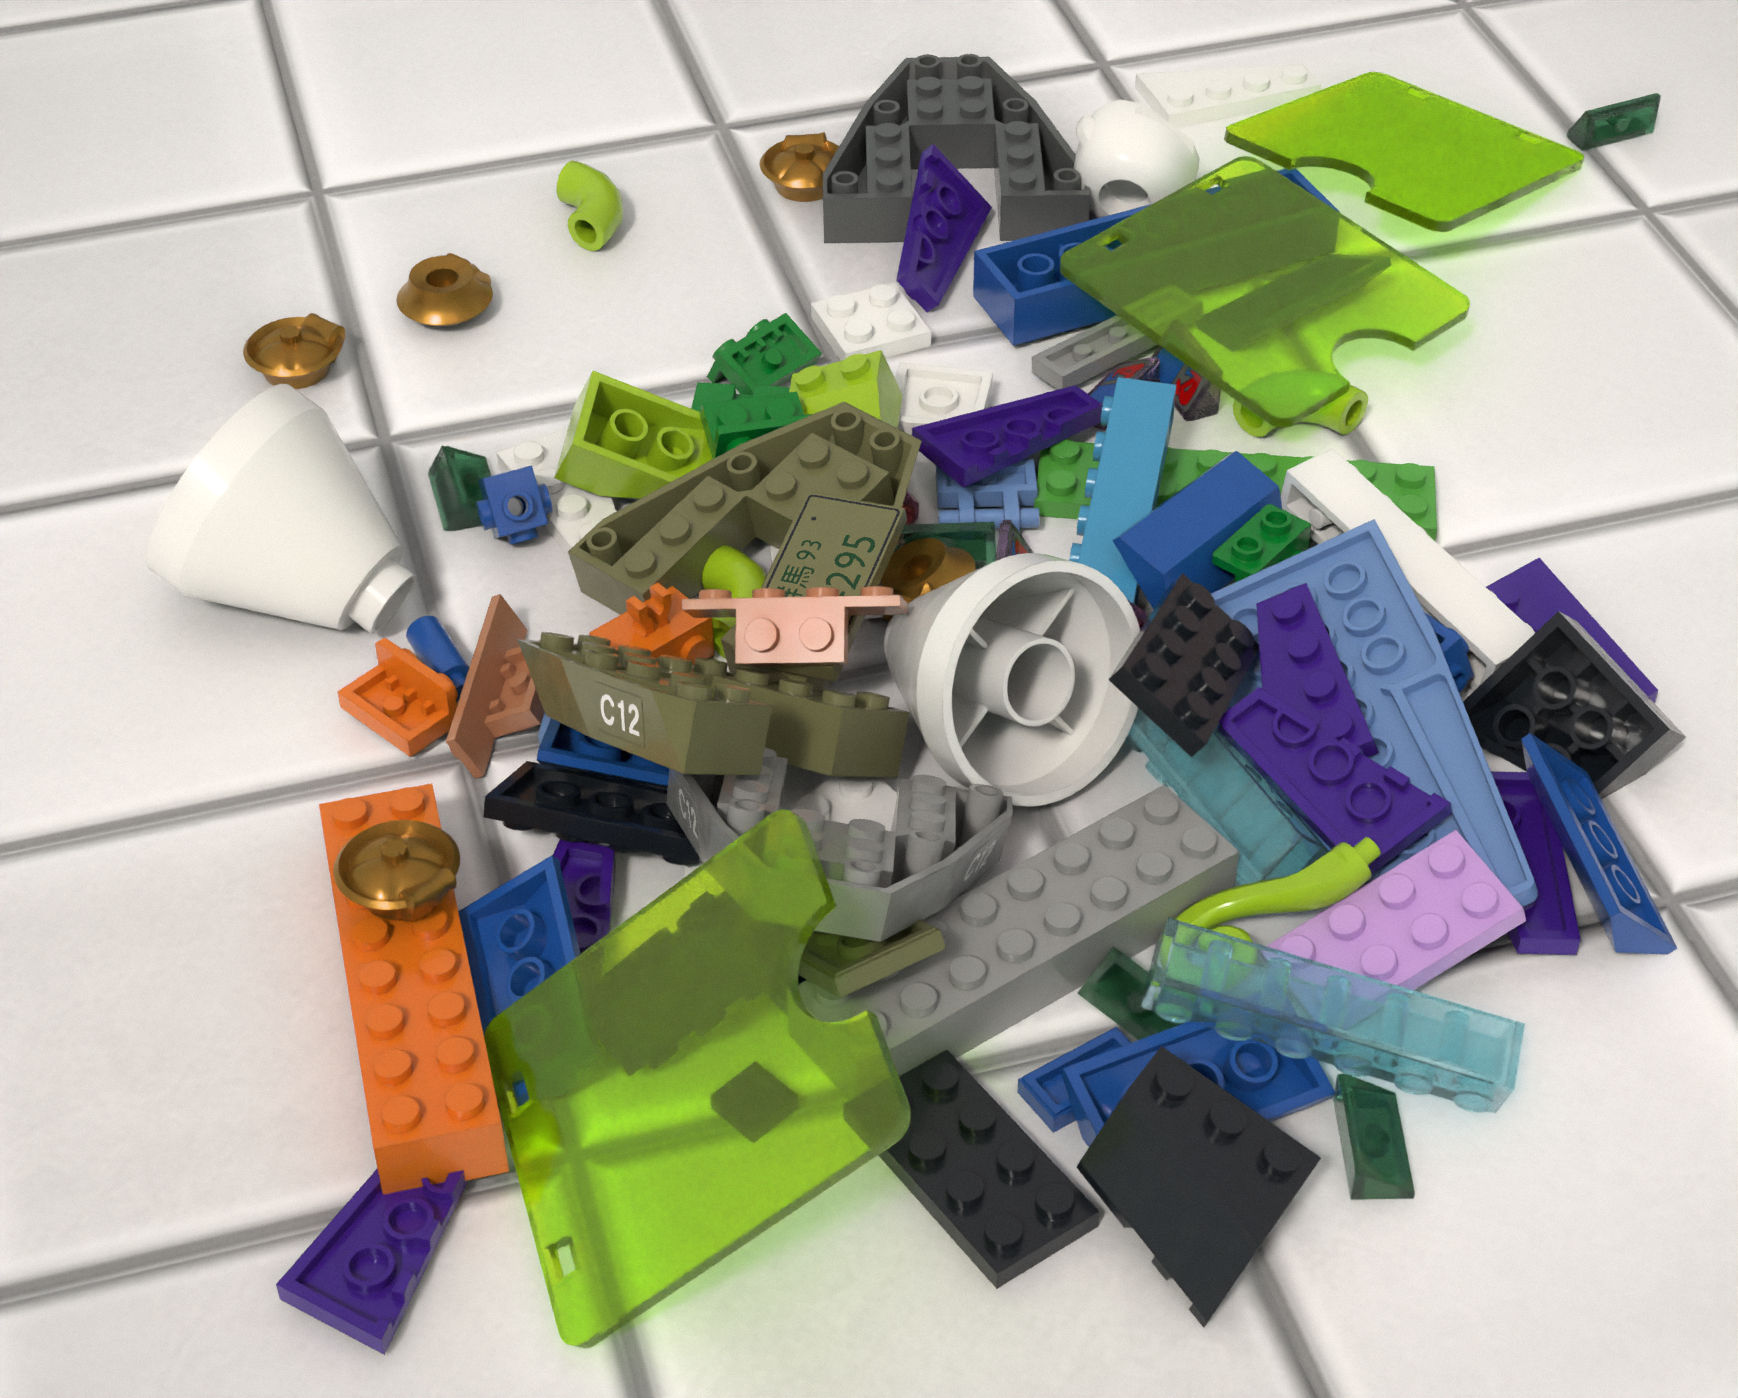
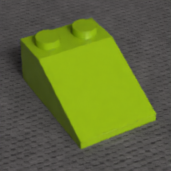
M882 350L868 354H854L842 361L820 367L809 366L798 373L792 374L789 392L798 393L804 415H813L839 403L846 402L898 428L903 394Z
M592 370L574 405L554 479L599 496L641 499L713 460L700 418V412Z

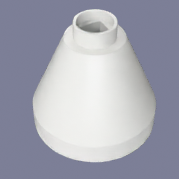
M288 384L272 386L255 396L241 407L208 441L182 475L164 504L151 532L146 550V564L149 570L185 596L338 630H344L356 622L371 634L379 632L396 615L410 595L417 579L416 575L399 564L403 555V546L327 413Z
M1040 553L1017 554L1002 558L917 597L908 604V615H894L885 632L884 651L890 673L937 763L950 777L969 789L974 784L996 787L1003 791L1004 796L1012 797V805L1034 807L1054 803L1073 795L1088 785L1115 757L1124 743L1138 711V707L1108 680L1140 631L1137 618L1121 590L1108 577L1084 564Z

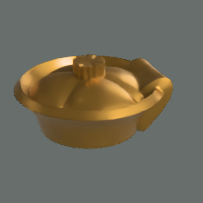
M825 132L786 135L784 141L773 145L762 155L759 163L760 169L769 180L773 181L777 192L784 198L797 202L823 199V173L839 146L828 141Z
M447 253V255L430 257L420 261L411 269L408 282L401 287L397 294V306L406 317L421 324L431 326L460 324L476 317L488 307L493 297L491 278L488 274L480 271L475 264H471L468 260L455 254Z
M310 313L306 317L279 319L262 326L248 338L243 348V356L247 364L254 370L262 373L265 379L273 386L288 384L295 389L307 388L322 381L329 373L331 363L336 361L345 340V329L343 326L328 321L315 313Z
M934 538L918 539L902 546L892 554L881 579L882 587L893 588V595H900L909 604L917 597L975 571V561L970 553L963 549L947 547L941 541ZM884 615L882 618L890 622L894 615Z
M413 820L388 821L365 829L343 846L334 863V879L339 890L348 899L364 906L373 915L392 920L403 919L406 923L413 922L430 913L434 906H438L449 890L456 888L455 876L460 865V852L453 838L444 830L434 825Z

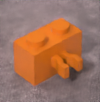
M658 582L650 586V599L641 602L635 596L630 597L626 600L627 611L589 632L590 636L611 640L610 646L617 650L619 645L636 646L651 650L652 657L659 658L660 655L675 656L692 660L693 665L696 657L710 659L714 656L712 618L692 617L682 610V599L689 598L674 586L666 589Z

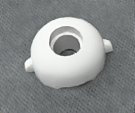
M1126 100L1109 102L1095 110L1091 116L1084 115L1077 122L1076 132L1079 144L1073 168L1080 173V190H1084L1085 185L1090 188V211L1097 218L1195 193L1192 189L1196 181L1200 158L1193 140L1143 103Z

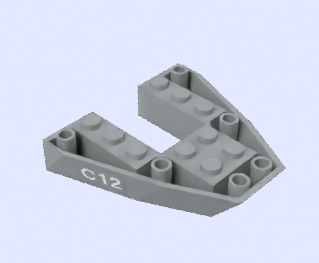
M766 747L760 775L682 774L669 768L667 806L707 870L757 921L878 942L912 926L918 920H923L941 911L1000 861L1013 816L1012 797L1004 796L1003 791L983 784L971 785L969 790L946 786L945 780L931 775H915L912 780L900 778L891 831H886L885 826L881 823L867 819H853L849 824L825 820L823 814L809 809H793L789 811V814L781 813L779 811L788 759L777 757V753L774 750Z

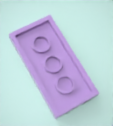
M1454 830L1345 899L1337 902L1259 950L1258 953L1264 967L1325 1046L1526 921L1524 909L1458 831Z

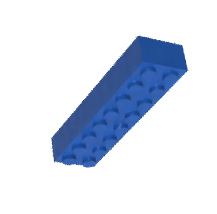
M1293 166L974 251L973 297L1013 346L1021 343H1030L1039 338L1061 332H1069L1079 327L1108 320L1169 289H1173L1187 298H1192L1198 294L1223 287H1231L1241 282L1263 276H1271L1277 272L1311 265L1314 262L1332 258L1335 253L1340 211Z

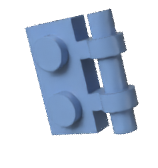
M1023 459L964 488L936 466L935 478L938 508H958V510L938 511L939 530H959V535L974 534L975 529H1003L1004 533H1014V531L1019 533L1020 528H1039V508H1019V506H1034L1035 498H1037L1034 459ZM1002 506V509H974V507Z

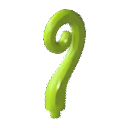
M1365 837L1354 847L1345 842H1340L1324 856L1297 873L1231 887L1191 904L1167 925L1156 944L1154 968L1160 984L1173 995L1182 999L1196 1001L1215 999L1235 990L1249 978L1256 966V946L1250 935L1242 928L1230 925H1217L1247 916L1310 911L1331 906L1354 893L1372 877L1368 865L1381 855L1380 849L1368 837ZM1195 941L1197 942L1198 951L1206 958L1216 956L1222 952L1231 954L1223 965L1209 971L1193 970L1185 963L1186 954Z

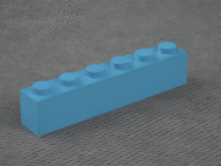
M1118 377L1114 396H1105L1103 401L1101 425L1107 426L1106 432L1097 431L1095 437L1093 461L1099 462L1098 469L1089 468L1087 474L1085 498H1091L1090 506H1080L1077 535L1083 536L1082 544H1072L1069 560L1089 566L1108 577L1125 595L1135 614L1140 586L1115 546L1113 539L1156 508L1174 419L1177 385Z

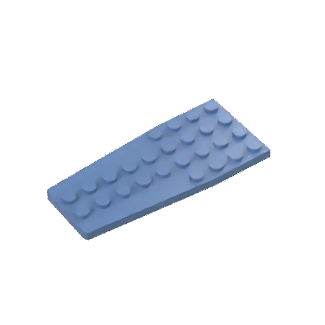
M1375 519L1211 593L1215 604L1232 620L1243 623L1251 631L1254 640L1259 644L1256 603L1307 583L1379 752L1368 758L1386 769L1391 766L1408 776L1412 785L1427 794L1432 795L1436 793L1451 802V815L1375 871L1372 877L1360 888L1454 830H1457L1522 907L1536 900L1538 889L1434 629ZM1259 651L1231 699L1227 710L1258 687L1262 688ZM1275 794L1313 861L1315 862L1331 850L1329 846L1279 794Z

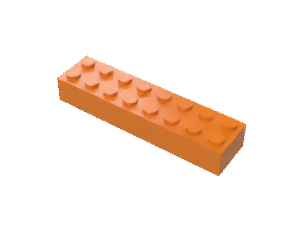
M432 783L319 804L372 1143L383 1195L423 1187L422 1178L428 1177L432 1185L443 1183L449 1173L464 1170L465 1181L509 1172L502 1123L454 889L449 890L438 906H434L430 913L413 922L406 923L403 919L392 920L373 915L364 906L348 899L339 890L334 879V863L338 853L351 838L367 828L388 821L413 820L425 822L441 829Z

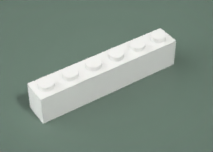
M1333 448L1286 471L1281 492L1282 509L1311 523L1310 537L1318 544L1375 519L1424 612L1445 627L1455 630L1468 644L1469 652L1467 656L1474 676L1467 682V685L1473 690H1476L1535 634L1531 626L1514 614L1492 591L1480 583L1457 559L1447 553L1422 527L1413 522L1388 496L1380 492L1355 466L1346 461Z

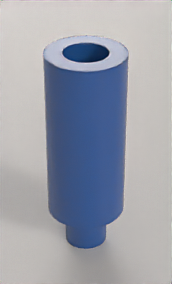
M420 617L408 627L406 632L407 641L423 664L436 673H443L451 679L458 693L456 700L459 701L470 666L437 617Z

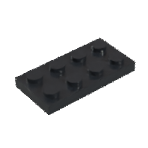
M1182 573L1167 588L1108 680L1189 756L1193 757L1209 741L1257 655L1259 644L1254 640L1251 631L1243 623L1232 620L1215 604L1214 598L1205 587L1198 583H1193Z
M526 761L485 796L483 817L503 821V825L512 830L526 831L536 828L554 832L556 837L564 841L582 842L592 840L609 844L610 849L620 853L630 854L643 851L662 855L666 862L676 865H689L701 861L667 806V790Z
M948 1050L943 1051L847 1106L848 1122L996 1289L1098 1227L1099 1210Z

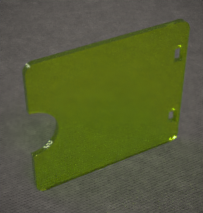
M1380 72L1361 74L1230 124L1226 127L1224 140L1228 144L1288 170L1299 167H1324L1354 175L1366 182L1371 188L1366 192L1365 203L1436 232L1451 231L1581 169L1584 161V155L1577 150Z
M1248 156L1231 160L1063 253L1060 260V272L1065 278L1270 425L1281 428L1297 424L1349 391L1350 382L1339 373L1332 359V354L1342 344L1355 339L1377 338L1398 343L1414 351L1463 321L1467 317L1470 307V301L1466 295L1262 161ZM1216 184L1222 189L1213 195L1205 191ZM1115 240H1119L1123 244L1112 251L1104 247Z
M780 809L768 815L498 1014L489 1023L485 1031L484 1040L493 1084L557 1329L561 1339L568 1345L582 1349L595 1346L902 1139L908 1130L911 1120L910 1106L877 1015L865 1010L859 1015L844 1021L822 1022L815 1019L808 1012L801 999L798 973L804 948L818 924L837 906L808 826L801 816L789 810ZM524 1078L529 1100L519 1107L513 1083ZM569 1244L575 1270L564 1277L557 1250Z

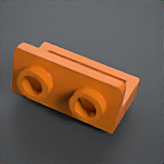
M384 637L375 643L378 665L337 692L339 704L343 710L406 755L412 757L450 730L457 708L456 699L458 698V693L448 676L440 672L436 673L420 662L409 649H401Z

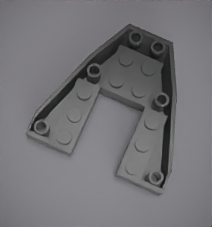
M925 54L917 58H905L866 101L823 173L824 243L904 242L912 203L911 169L919 168L921 153L933 144L956 169L994 168L1000 241H1014L1089 221L1090 188L1085 185L1084 190H1080V173L1073 168L1076 154L1031 95L990 57H979L975 54H964L959 57H937Z

